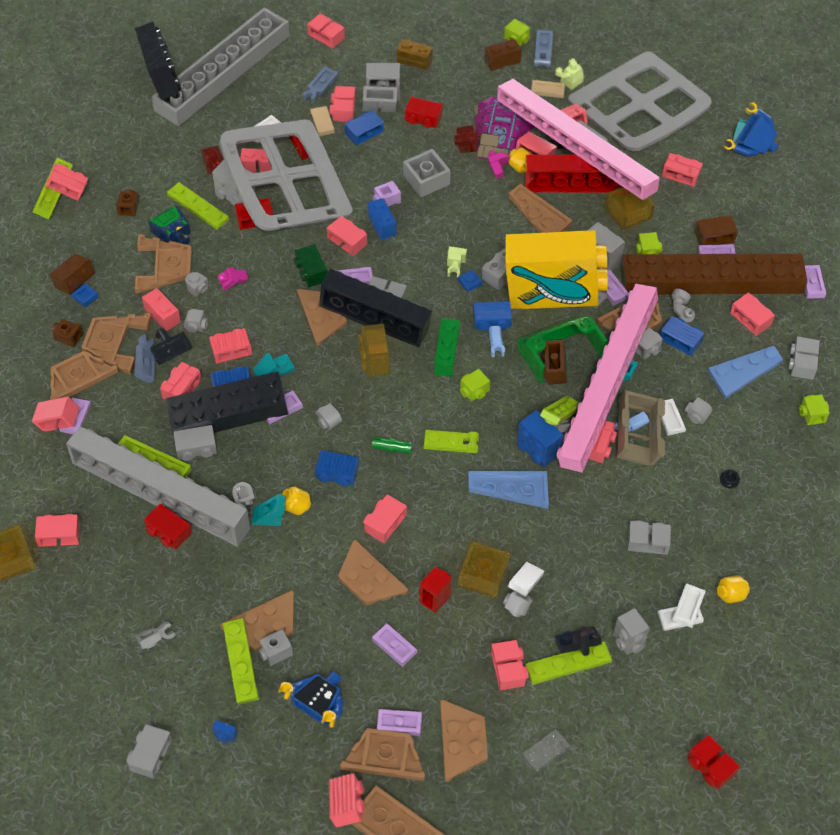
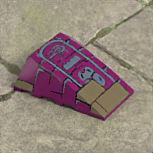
M489 97L476 104L474 112L477 157L488 159V154L491 150H494L497 154L503 151L504 154L509 155L513 149H516L518 139L527 132H530L534 125L499 102L497 97Z

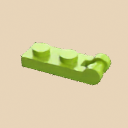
M426 430L424 449L477 453L479 434L477 432L460 433ZM463 441H469V443L463 444Z

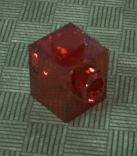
M473 125L457 127V135H454L455 145L459 146L460 153L477 152L476 142H479L478 131L474 132Z
M217 145L201 150L205 169L208 175L212 174L214 169L223 161L222 154Z

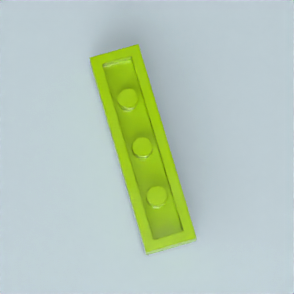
M57 158L55 161L59 165H65L68 169H72V164L60 158ZM45 183L33 213L49 219L61 193L46 187Z
M180 182L167 191L169 197L216 230L229 220V216Z
M565 396L544 408L540 416L545 418L548 424L558 425L577 413L580 402Z
M126 435L117 444L125 446L135 454L143 455L145 459L151 462H158L167 470H174L183 478H186L192 470L191 465Z
M241 618L223 623L237 703L242 704L259 700L245 620Z
M605 641L601 645L589 647L590 654L588 656H583L580 650L526 663L525 666L527 667L532 685L611 663L612 658Z

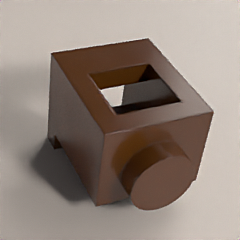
M131 189L125 192L120 191L118 202H116L118 215L136 216L139 204L138 193Z
M62 319L60 323L56 322L52 327L54 340L73 348L83 336L82 327L79 323L74 324Z

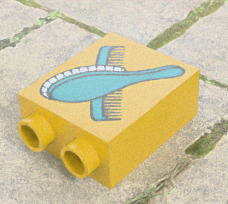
M596 230L506 234L505 264L511 308L536 309L598 306V291H608L607 269H597L607 268V245L596 246Z

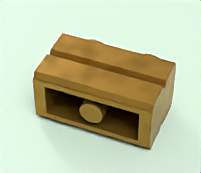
M402 39L397 48V63L428 70L433 60V47Z

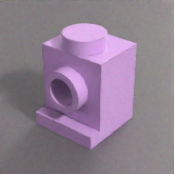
M391 181L374 188L373 201L384 198L387 206L401 203V192L395 183Z

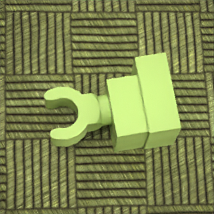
M449 247L447 266H450L448 268V277H450L451 272H456L457 278L460 276L459 268L461 263H466L467 249Z

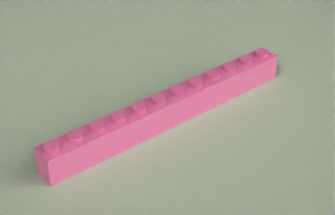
M512 79L498 86L497 100L640 199L644 200L658 191L660 177L516 80Z
M635 284L633 291L629 292L628 302L623 305L622 315L616 321L615 331L611 332L610 342L604 347L603 357L597 363V371L591 376L589 388L585 389L583 402L579 403L577 415L572 418L571 428L564 436V444L562 448L558 449L557 459H559L561 468L583 473L625 377V373L629 368L657 304L658 294L656 287Z

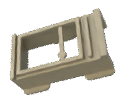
M625 390L618 399L617 458L653 466L660 457L665 455V441L661 438V417L665 415V401L662 398L658 399ZM629 409L638 412L644 411L646 414H649L648 437L628 432ZM628 436L640 438L643 441L647 440L648 448L628 443Z

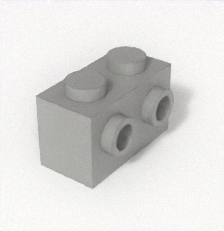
M506 248L498 252L491 261L485 263L482 267V279L497 290L501 289L508 282L505 264Z
M635 608L618 617L613 636L616 639L615 643L619 650H624L627 655L632 652L637 654L643 650L649 626Z

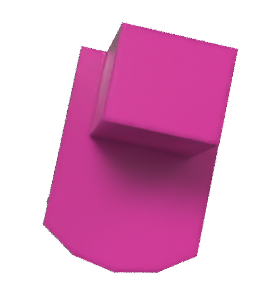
M494 150L489 151L488 164L495 178L504 177L501 166L508 164L509 155L504 154L503 151L498 154Z
M231 267L218 274V280L222 285V289L228 290L235 284L245 283L248 280L246 270H234V267Z

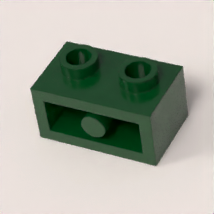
M313 244L295 250L296 258H293L296 269H300L299 274L302 282L305 281L308 288L322 284L328 274V269L316 245Z

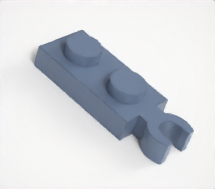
M324 66L307 86V91L304 92V100L311 97V103H315L316 97H322L339 77L338 72Z
M143 334L138 339L139 345L136 346L134 377L144 382L152 383L155 376V358L150 348L154 344V338H150L147 341L146 334Z

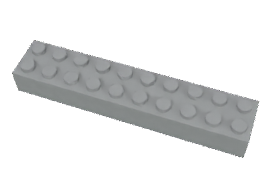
M264 7L177 76L181 85L178 86L180 93L160 100L158 93L152 96L154 111L179 127L290 36L289 22Z
M80 426L66 443L74 465L156 506L162 504L183 520L237 547L250 530L248 511L244 505L236 504L226 496L212 492L206 486L201 487L192 479H185L174 470H167L158 462H151L145 459L143 455L135 454L125 446H119L109 438L97 435L91 429H85Z

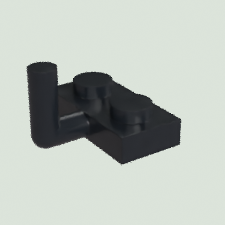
M159 327L155 338L162 339L163 342L151 347L150 351L158 365H161L191 350L193 347L184 332L169 338L165 329Z
M586 627L582 630L565 632L562 635L555 636L556 644L562 654L580 650L583 656H588L590 654L589 647L602 644L601 636L595 627Z

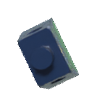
M177 205L148 221L150 232L164 242L169 243V241L185 245L190 242L188 237L191 234L189 223Z

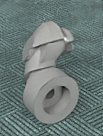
M674 289L671 295L674 312L678 318L683 319L686 323L691 322L695 317V313L691 308L684 306L688 304L691 296L682 289Z

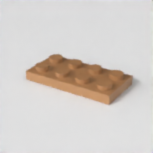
M375 786L363 801L365 812L361 813L362 821L351 824L364 835H444L378 786Z

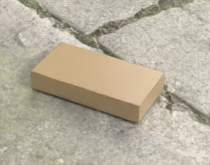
M532 80L531 91L536 95L564 98L565 83Z
M327 106L310 109L319 136L335 133Z

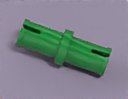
M374 436L372 449L388 450L389 453L394 451L410 454L412 442L399 441L392 437L391 439Z

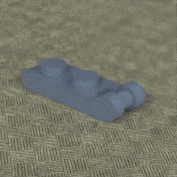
M537 30L535 67L543 65L550 68L553 31Z

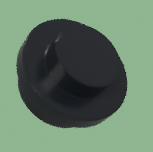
M726 470L721 474L720 483L724 487L733 489L739 485L740 477L736 471Z

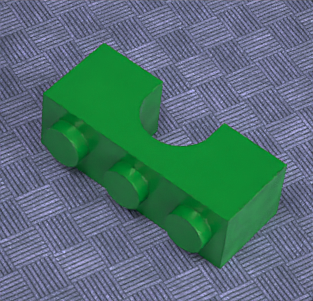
M441 319L434 375L453 377L460 320Z

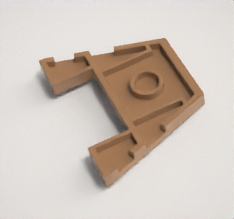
M138 234V251H156L154 276L135 277L136 293L183 281L191 273L192 248L190 245L169 241V243L162 242L159 238L153 237L149 239L145 238V235Z
M144 313V316L130 314L122 318H117V316L93 318L83 341L82 351H86L92 354V356L104 360L105 363L111 366L114 365L120 371L131 375L135 365V357L120 355L119 352L128 328L148 330L152 319L151 313Z

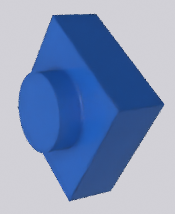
M473 270L458 276V282L467 292L482 285V280Z
M86 283L72 293L73 299L84 308L99 298L98 293Z
M217 720L215 721L213 732L216 739L224 743L228 741L235 742L238 735L236 727Z

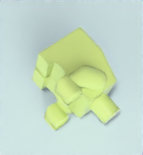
M573 58L569 60V66L565 68L564 72H562L560 67L555 72L556 76L561 77L560 82L565 83L571 90L580 85L584 79L581 66Z

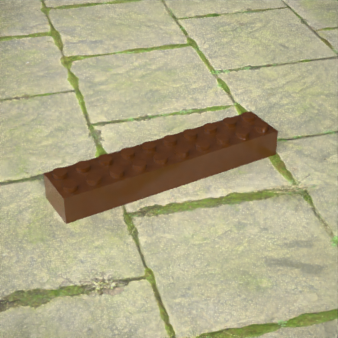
M802 253L623 254L621 263L622 283L628 293L631 290L633 291L635 284L656 287L658 295H672L674 289H682L689 294H747L748 292L750 294H803L808 282Z

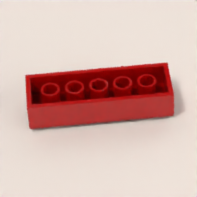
M526 155L524 187L533 193H628L626 188L578 155Z

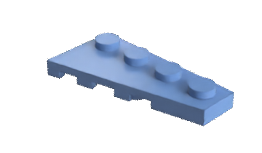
M771 346L709 367L708 373L723 397L727 399L736 391L738 392L750 382L752 383L761 375L781 364L783 358L775 346Z
M468 471V488L471 493L546 509L549 507L547 471Z

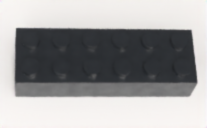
M152 21L135 28L148 73L160 100L180 93L178 86L181 85L159 26L155 27Z
M333 269L329 270L321 284L320 307L416 347L421 346L429 329L432 315L431 310Z
M278 371L166 398L172 433L174 431L212 425L213 433L268 420V418L289 415Z

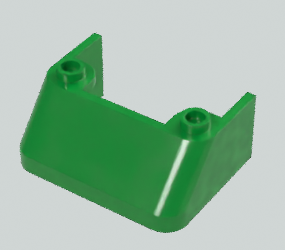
M587 316L569 317L518 338L516 347L539 384L543 382L545 365L537 354L545 349V341L564 340L579 333H585L601 357L608 341L592 318Z

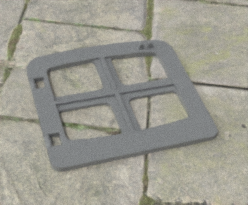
M649 51L640 54L575 91L568 97V101L572 105L587 106L589 108L586 110L587 118L607 135L614 138L623 148L630 151L642 150L666 138L698 118L711 106V98L705 92ZM648 69H654L668 80L645 94L640 93L625 81ZM613 87L631 99V103L610 115H604L591 104L592 101ZM679 89L695 102L675 117H671L654 102ZM640 110L646 111L661 123L660 126L637 137L630 136L617 125ZM619 133L623 137L620 139L616 134Z
M310 120L228 130L221 135L219 144L229 173L250 217L260 229L272 231L284 227H295L328 221L329 219H338L340 216L345 218L351 215L353 210L319 135ZM297 136L312 164L286 167L273 138ZM259 141L272 170L246 174L236 144ZM317 176L321 181L329 206L305 210L292 181ZM271 183L279 184L291 212L272 216L267 215L252 186ZM333 210L335 213L332 215H328L327 211ZM285 219L286 223L279 224L278 220Z

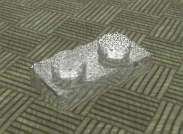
M555 729L522 753V758L536 774L566 752L570 745Z

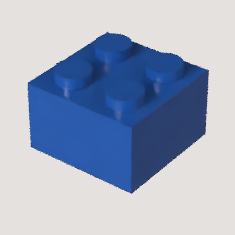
M536 410L519 423L517 445L520 450L526 451L531 455L534 463L545 467L557 458L558 449L562 448L564 434L554 425L548 424L545 418L541 417V414Z

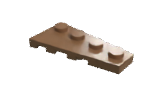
M519 184L509 193L508 198L539 233L565 232L572 226V219L522 184Z

